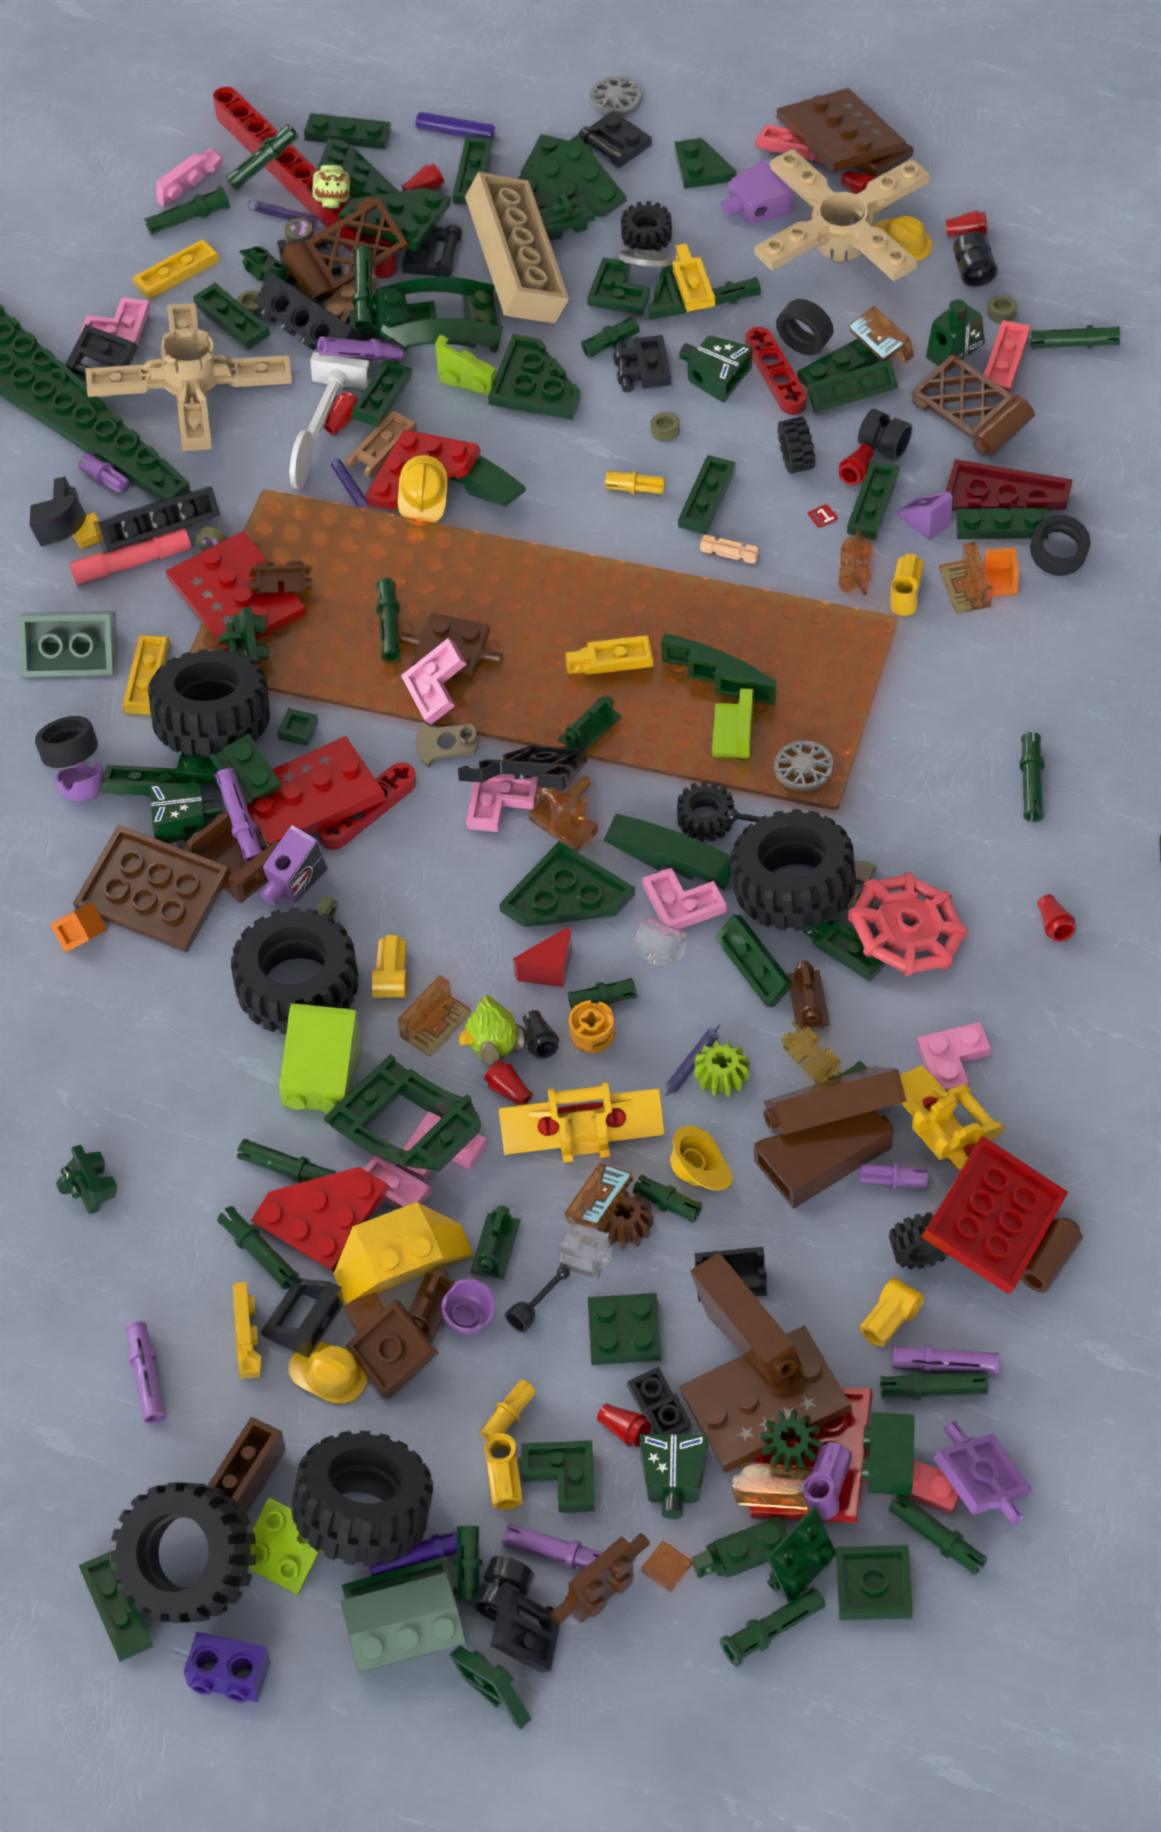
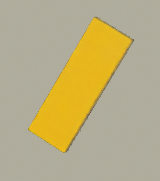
M202 239L132 277L133 283L150 300L220 262L219 254Z
M139 635L122 705L123 713L151 715L148 696L149 683L156 671L162 665H166L170 647L169 637Z

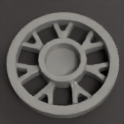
M620 76L606 77L598 81L591 88L590 102L601 113L608 114L611 111H615L619 115L626 114L636 109L640 104L641 89L637 83L629 78ZM627 94H637V97L628 96ZM605 96V98L597 101L595 99L597 97ZM625 102L629 104L625 107L622 106ZM608 104V105L613 106V107H612V108H608V107H605V106Z
M625 249L619 252L620 261L631 263L632 265L666 267L672 264V256L659 251Z
M803 740L789 743L775 757V775L779 782L789 789L795 791L815 790L826 784L831 778L833 758L831 753L819 743ZM802 748H809L811 752L809 754L802 753ZM794 751L797 755L791 757L787 753ZM818 754L825 756V758L816 760L814 757ZM791 763V767L779 768V764ZM816 766L827 768L826 773L816 771ZM791 773L797 777L794 782L786 779ZM813 776L815 782L806 784L804 779Z

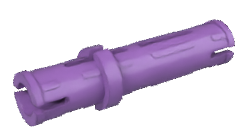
M322 336L319 338L317 345L319 355L364 358L369 362H377L378 360L400 362L403 357L400 343H383L378 339L360 341Z
M226 768L218 771L215 777L232 821L233 828L231 831L233 837L237 838L244 861L248 863L262 852L255 832L257 826L249 816L234 768Z
M136 1321L125 1327L130 1348L128 1361L134 1368L143 1412V1421L146 1424H156L165 1419L154 1365L156 1352L150 1345L147 1324L143 1321ZM140 1347L142 1348L145 1365H142ZM146 1379L149 1382L151 1398H149L145 1381Z
M893 1345L892 1368L923 1369V1373H931V1370L971 1373L987 1372V1374L998 1375L999 1352L933 1349L932 1345H925V1348Z
M510 1523L507 1525L502 1539L503 1546L566 1564L565 1567L572 1570L575 1568L585 1569L603 1553L581 1546L582 1542L573 1540L572 1543Z

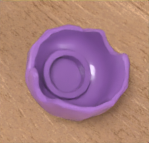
M85 761L80 762L76 768H66L59 771L55 778V786L58 792L68 800L74 802L91 800L102 789L103 768L98 761L95 762L94 767L88 766Z
M463 1279L455 1282L443 1298L441 1304L442 1319L450 1330L462 1335L481 1332L487 1327L494 1315L495 1298L493 1292L487 1284L476 1279Z

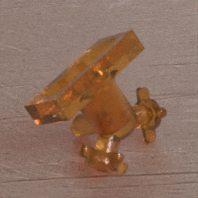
M583 776L566 793H559L554 788L540 787L535 798L539 800L543 795L545 798L529 812V820L577 852L598 833V825L584 816L585 804L588 802V798L582 797L580 800L578 799L589 789L590 779L587 776Z

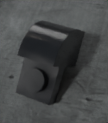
M65 476L54 479L52 500L30 505L29 526L40 546L69 538L82 527L86 519V513L79 502L77 490L69 485Z

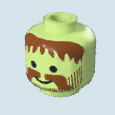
M323 165L319 171L314 173L313 197L315 200L322 202V207L339 208V203L349 199L350 176L347 172L343 171V167Z

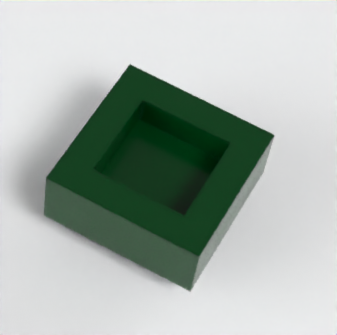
M288 708L277 731L278 738L308 746L319 723L318 716Z

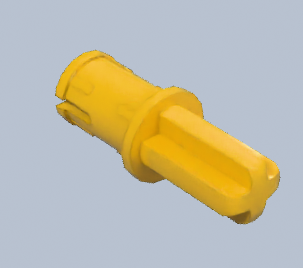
M607 470L605 489L631 491L632 494H636V491L662 494L664 493L666 482L663 477L639 475L638 471L624 473Z
M519 1380L504 1401L498 1402L495 1405L497 1410L484 1427L479 1430V1434L487 1441L491 1435L505 1433L513 1422L517 1423L520 1420L519 1414L536 1393L534 1386L526 1380Z

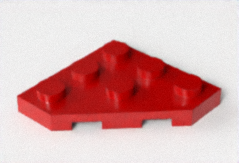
M404 429L365 494L367 505L389 510L398 508L399 480L402 468L410 459L416 456L427 455L436 458L444 466L447 472V479L453 476L459 479L469 474L481 453L479 445L477 443Z
M356 1167L269 1191L250 1221L334 1272L353 1226L369 1221L390 1186L361 1167Z

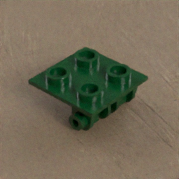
M813 1506L766 1557L773 1570L769 1573L770 1579L767 1581V1584L774 1591H779L781 1588L788 1603L804 1592L808 1585L830 1564L836 1555V1550L816 1507Z

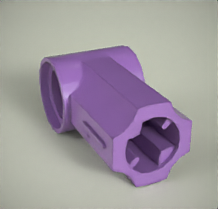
M833 1442L821 1445L812 1474L805 1480L802 1489L808 1511L813 1506L816 1507L821 1520L830 1519L837 1514L840 1505L838 1497L852 1460L850 1450L844 1448L841 1444ZM820 1495H826L823 1498H816Z

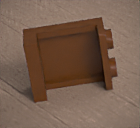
M228 811L217 815L214 821L204 829L195 832L187 841V847L191 853L230 868L231 874L223 889L241 904L268 883L263 866L279 842L275 841L268 847L263 838L256 833L262 852L246 863L237 838L233 837L231 831L233 828Z

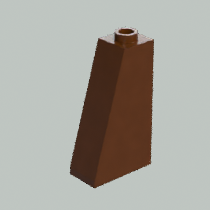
M872 1066L765 1100L766 1110H764V1119L769 1129H772L773 1133L785 1135L900 1104L907 1100L897 1068Z
M874 1110L785 1135L779 1134L759 1140L754 1143V1162L794 1209L856 1171L862 1164H867L891 1149L894 1129L886 1116H880Z
M719 1252L690 1270L707 1317L773 1386L802 1368L794 1343Z

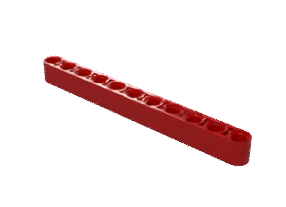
M228 86L221 87L213 93L217 120L251 154L263 145V141L266 138H271L278 133L234 88ZM290 144L282 151V155L278 159L274 158L265 165V168L310 213L320 217L318 220L326 228L339 221V214L349 200L339 203V208L322 207V202L315 200L313 197V175L317 169L295 147ZM347 226L343 228L341 238L355 241L358 230ZM362 232L360 242L375 245L377 237ZM381 239L379 246L390 248L393 244ZM343 244L351 253L353 252L354 246ZM393 255L372 268V274L381 279L392 277L397 271L396 256Z

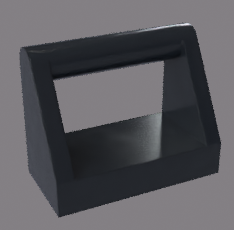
M295 1279L261 1330V1334L265 1338L309 1358L344 1305L342 1287L330 1281ZM302 1294L317 1300L298 1329L281 1327Z

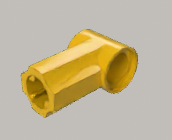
M906 553L905 556L898 558L895 576L891 582L890 607L892 612L900 616L911 615L918 608V594L924 569V560L918 558L917 554Z
M386 935L383 939L378 940L376 969H373L372 972L373 998H406L407 970L405 969L407 943L406 940L399 938L398 935Z
M893 1277L883 1288L878 1304L859 1326V1332L872 1345L884 1347L905 1320L911 1321L916 1316L924 1302L925 1296L898 1278Z
M493 1434L487 1439L484 1446L492 1508L502 1511L515 1509L517 1506L523 1505L516 1444L514 1439L508 1434ZM500 1450L510 1453L503 1459L493 1457V1454Z

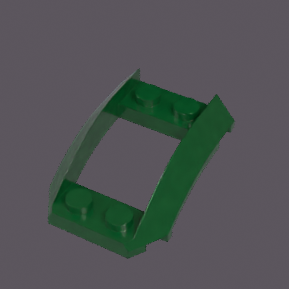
M439 276L411 279L379 287L374 292L379 335L388 341L393 338L401 344L402 350L408 351L409 347L435 344L439 335L448 338L446 344L475 348L478 344L490 347L491 352L496 353L499 348L503 327L497 325L493 298L495 286L494 284L472 279ZM445 292L462 295L465 319L436 318L409 323L405 294Z
M391 1054L324 1117V1121L362 1149L381 1159L406 1167L438 1172L481 1129V1121L478 1113L475 1112L472 1097L467 1094L462 1097L440 1088L411 1068L407 1070L401 1066ZM400 1094L420 1108L442 1117L409 1151L396 1147L365 1129Z

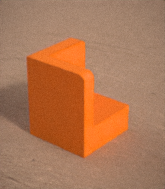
M1016 547L987 549L985 551L984 580L987 597L1018 594L1019 564Z
M93 902L50 924L65 953L107 931V927Z

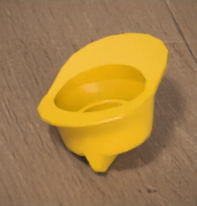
M900 216L893 219H885L872 226L882 228L917 261L925 259L932 250V240L929 234L925 232L922 222L915 217Z
M427 455L416 456L404 465L400 474L399 512L406 522L418 528L430 527L437 523L445 510L447 472L442 463L436 458Z
M687 1125L680 1127L674 1133L670 1164L674 1173L681 1180L691 1186H702L716 1191L725 1190L732 1184L733 1175L715 1140L706 1131L696 1126Z
M319 1342L309 1358L294 1352L288 1363V1373L293 1383L301 1389L333 1404H346L356 1400L364 1392L367 1385V1375L357 1363L353 1354L345 1348Z

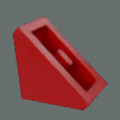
M566 927L514 957L516 979L522 982L564 987L572 953L570 929Z

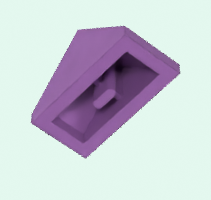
M949 491L918 496L897 511V514L925 538L931 540L951 525L952 495Z

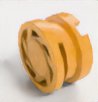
M591 1000L574 1006L569 1014L568 1025L571 1042L577 1049L587 1053H596L605 1050L612 1044L615 1037V1019L609 1006L600 1001L599 1004L591 1003Z

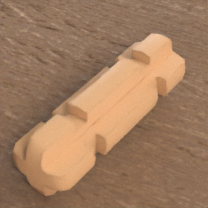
M704 535L700 543V551L713 554V552H716L717 556L738 561L740 558H743V562L751 564L756 563L759 556V548L757 546L747 544L745 547L741 542L724 538L716 540V537L711 535Z

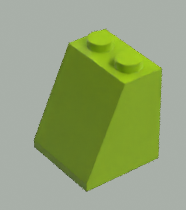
M291 1003L279 1084L282 1106L295 1110L305 1108L329 1113L353 1090L362 1049L356 1010Z

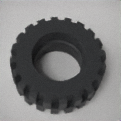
M199 649V652L191 653L190 651L183 653L179 658L173 657L168 660L166 666L162 665L149 683L148 696L153 731L165 746H169L171 750L177 753L182 751L188 756L194 757L195 754H201L203 758H210L211 754L219 753L222 751V748L247 734H250L254 742H256L259 736L264 733L270 721L268 687L264 671L251 658L247 656L243 658L240 653L235 651L229 653L224 649H216L215 651Z
M792 809V812L783 813V810L776 811L770 817L764 815L756 820L755 825L751 823L743 830V835L740 834L737 837L734 848L731 851V870L736 900L749 917L754 920L758 918V922L767 927L775 925L778 930L786 931L787 928H795V931L804 930V927L811 923L813 927L822 925L823 920L828 919L830 921L839 914L838 910L843 911L856 889L855 859L851 838L847 836V832L842 826L836 825V822L826 815L823 818L820 817L818 812L809 810L808 813H803L801 809ZM789 864H806L815 867L809 872L794 876L779 875L772 872L779 867Z
M289 908L287 912L276 910L271 912L270 917L264 918L262 916L255 920L253 928L248 926L241 933L242 940L236 941L233 948L234 955L231 957L232 977L239 1005L255 1024L259 1025L262 1022L264 1029L271 1032L279 1029L281 1034H286L291 1003L340 1009L350 1008L354 1001L353 995L357 993L359 985L354 944L351 937L347 935V930L340 923L335 924L334 918L324 913L322 916H319L318 911L308 908L306 912L300 911L299 908ZM290 959H310L323 966L314 977L297 984H283L267 977L274 967Z
M360 1430L359 1434L345 1431L341 1432L338 1437L330 1435L322 1439L320 1444L316 1443L306 1455L301 1458L298 1465L292 1499L293 1522L296 1524V1529L304 1540L308 1539V1544L317 1552L319 1550L324 1551L325 1557L335 1561L336 1558L344 1560V1564L355 1565V1562L364 1563V1566H375L379 1561H382L383 1564L396 1560L397 1555L401 1558L412 1551V1548L422 1540L423 1534L426 1531L434 1490L429 1468L425 1463H422V1458L415 1450L410 1452L407 1444L400 1440L397 1442L390 1440L389 1435L380 1433L377 1436L370 1434V1431ZM351 1492L365 1493L375 1496L383 1502L362 1503L351 1500L342 1494Z
M171 1482L167 1483V1485H157L149 1488L148 1495H138L131 1501V1505L134 1508L132 1510H124L120 1515L119 1521L123 1525L121 1529H114L111 1540L117 1541L116 1551H110V1562L116 1561L117 1570L113 1571L112 1574L115 1583H123L124 1588L120 1593L125 1600L135 1601L134 1609L142 1615L151 1614L153 1620L171 1623L209 1620L210 1616H219L228 1610L227 1604L237 1603L243 1596L239 1590L240 1587L249 1586L253 1576L247 1573L249 1565H256L257 1554H251L250 1547L251 1544H256L255 1533L247 1532L246 1526L250 1525L251 1521L246 1513H238L237 1509L240 1504L233 1497H224V1491L216 1487L205 1486V1484ZM178 1518L194 1520L203 1530L209 1549L208 1561L203 1574L193 1585L184 1588L177 1587L165 1576L159 1561L161 1538L169 1525Z

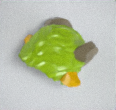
M487 995L483 996L478 1002L475 1012L468 1018V1023L465 1024L466 1029L459 1035L460 1045H467L475 1051L476 1056L482 1062L492 1066L508 1053L520 1050L526 1043V1033L524 1028L516 1023L509 1009L503 1008L494 998Z

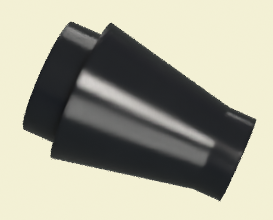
M532 1010L527 1012L522 1020L525 1025L528 1051L540 1059L554 1055L558 1050V1035L544 1020L539 1011Z

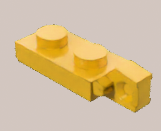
M687 243L676 245L677 261H672L673 273L687 312L714 307L715 297L701 257H691Z
M647 635L588 642L587 647L581 648L580 651L566 652L565 654L568 674L583 672L584 674H598L653 667V656Z
M237 1282L233 1284V1306L239 1379L260 1378L261 1355L253 1350V1346H258L257 1325L250 1326L249 1316L255 1315L254 1295H248L247 1282Z

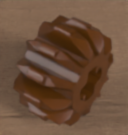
M625 1189L622 1196L618 1197L615 1195L596 1224L598 1225L600 1237H607V1243L610 1246L620 1242V1246L624 1250L629 1242L638 1247L640 1238L648 1239L650 1228L654 1225V1216L651 1213L649 1201L642 1202L640 1193L629 1197V1193Z

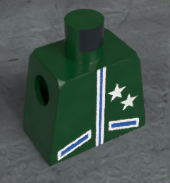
M961 299L951 301L949 309L932 323L926 358L938 367L952 354L961 360L967 358L985 344L982 315Z
M711 335L707 336L698 348L685 343L679 352V359L687 362L688 380L692 384L724 403L752 369V347Z
M198 783L150 784L154 837L169 844L180 840L188 841L195 832L206 827L205 819H214L223 812L222 799L203 801L201 785Z
M640 1434V1453L648 1501L662 1503L663 1517L668 1519L681 1518L684 1514V1503H696L700 1498L708 1459V1435Z

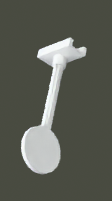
M313 352L310 359L312 382L327 384V387L308 430L300 431L293 445L290 460V483L294 489H302L307 481L312 463L314 442L322 431L338 392L343 387L365 390L371 382L367 375V370L370 366L369 361L348 357L322 356L317 352Z

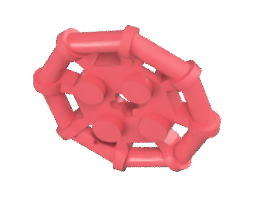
M905 872L902 876L880 880L870 878L864 882V889L857 902L848 911V920L854 924L864 947L863 953L867 957L873 956L902 971L903 976L909 977L912 973L937 968L946 970L952 966V959L961 941L967 937V927L962 925L952 904V895L948 891L942 892L913 877V873ZM897 889H901V890H902L901 892H895V893H889V892H888V891L897 890ZM918 894L926 898L925 901L918 899ZM873 899L881 903L878 910L868 908ZM941 909L946 921L942 920L938 910ZM903 918H907L909 922H914L915 924L908 926L903 922ZM868 923H874L879 935L875 939ZM939 934L948 936L945 946L936 941ZM887 944L890 950L884 948L883 946ZM929 951L932 955L930 957L914 959L915 953ZM895 953H904V955L901 957Z

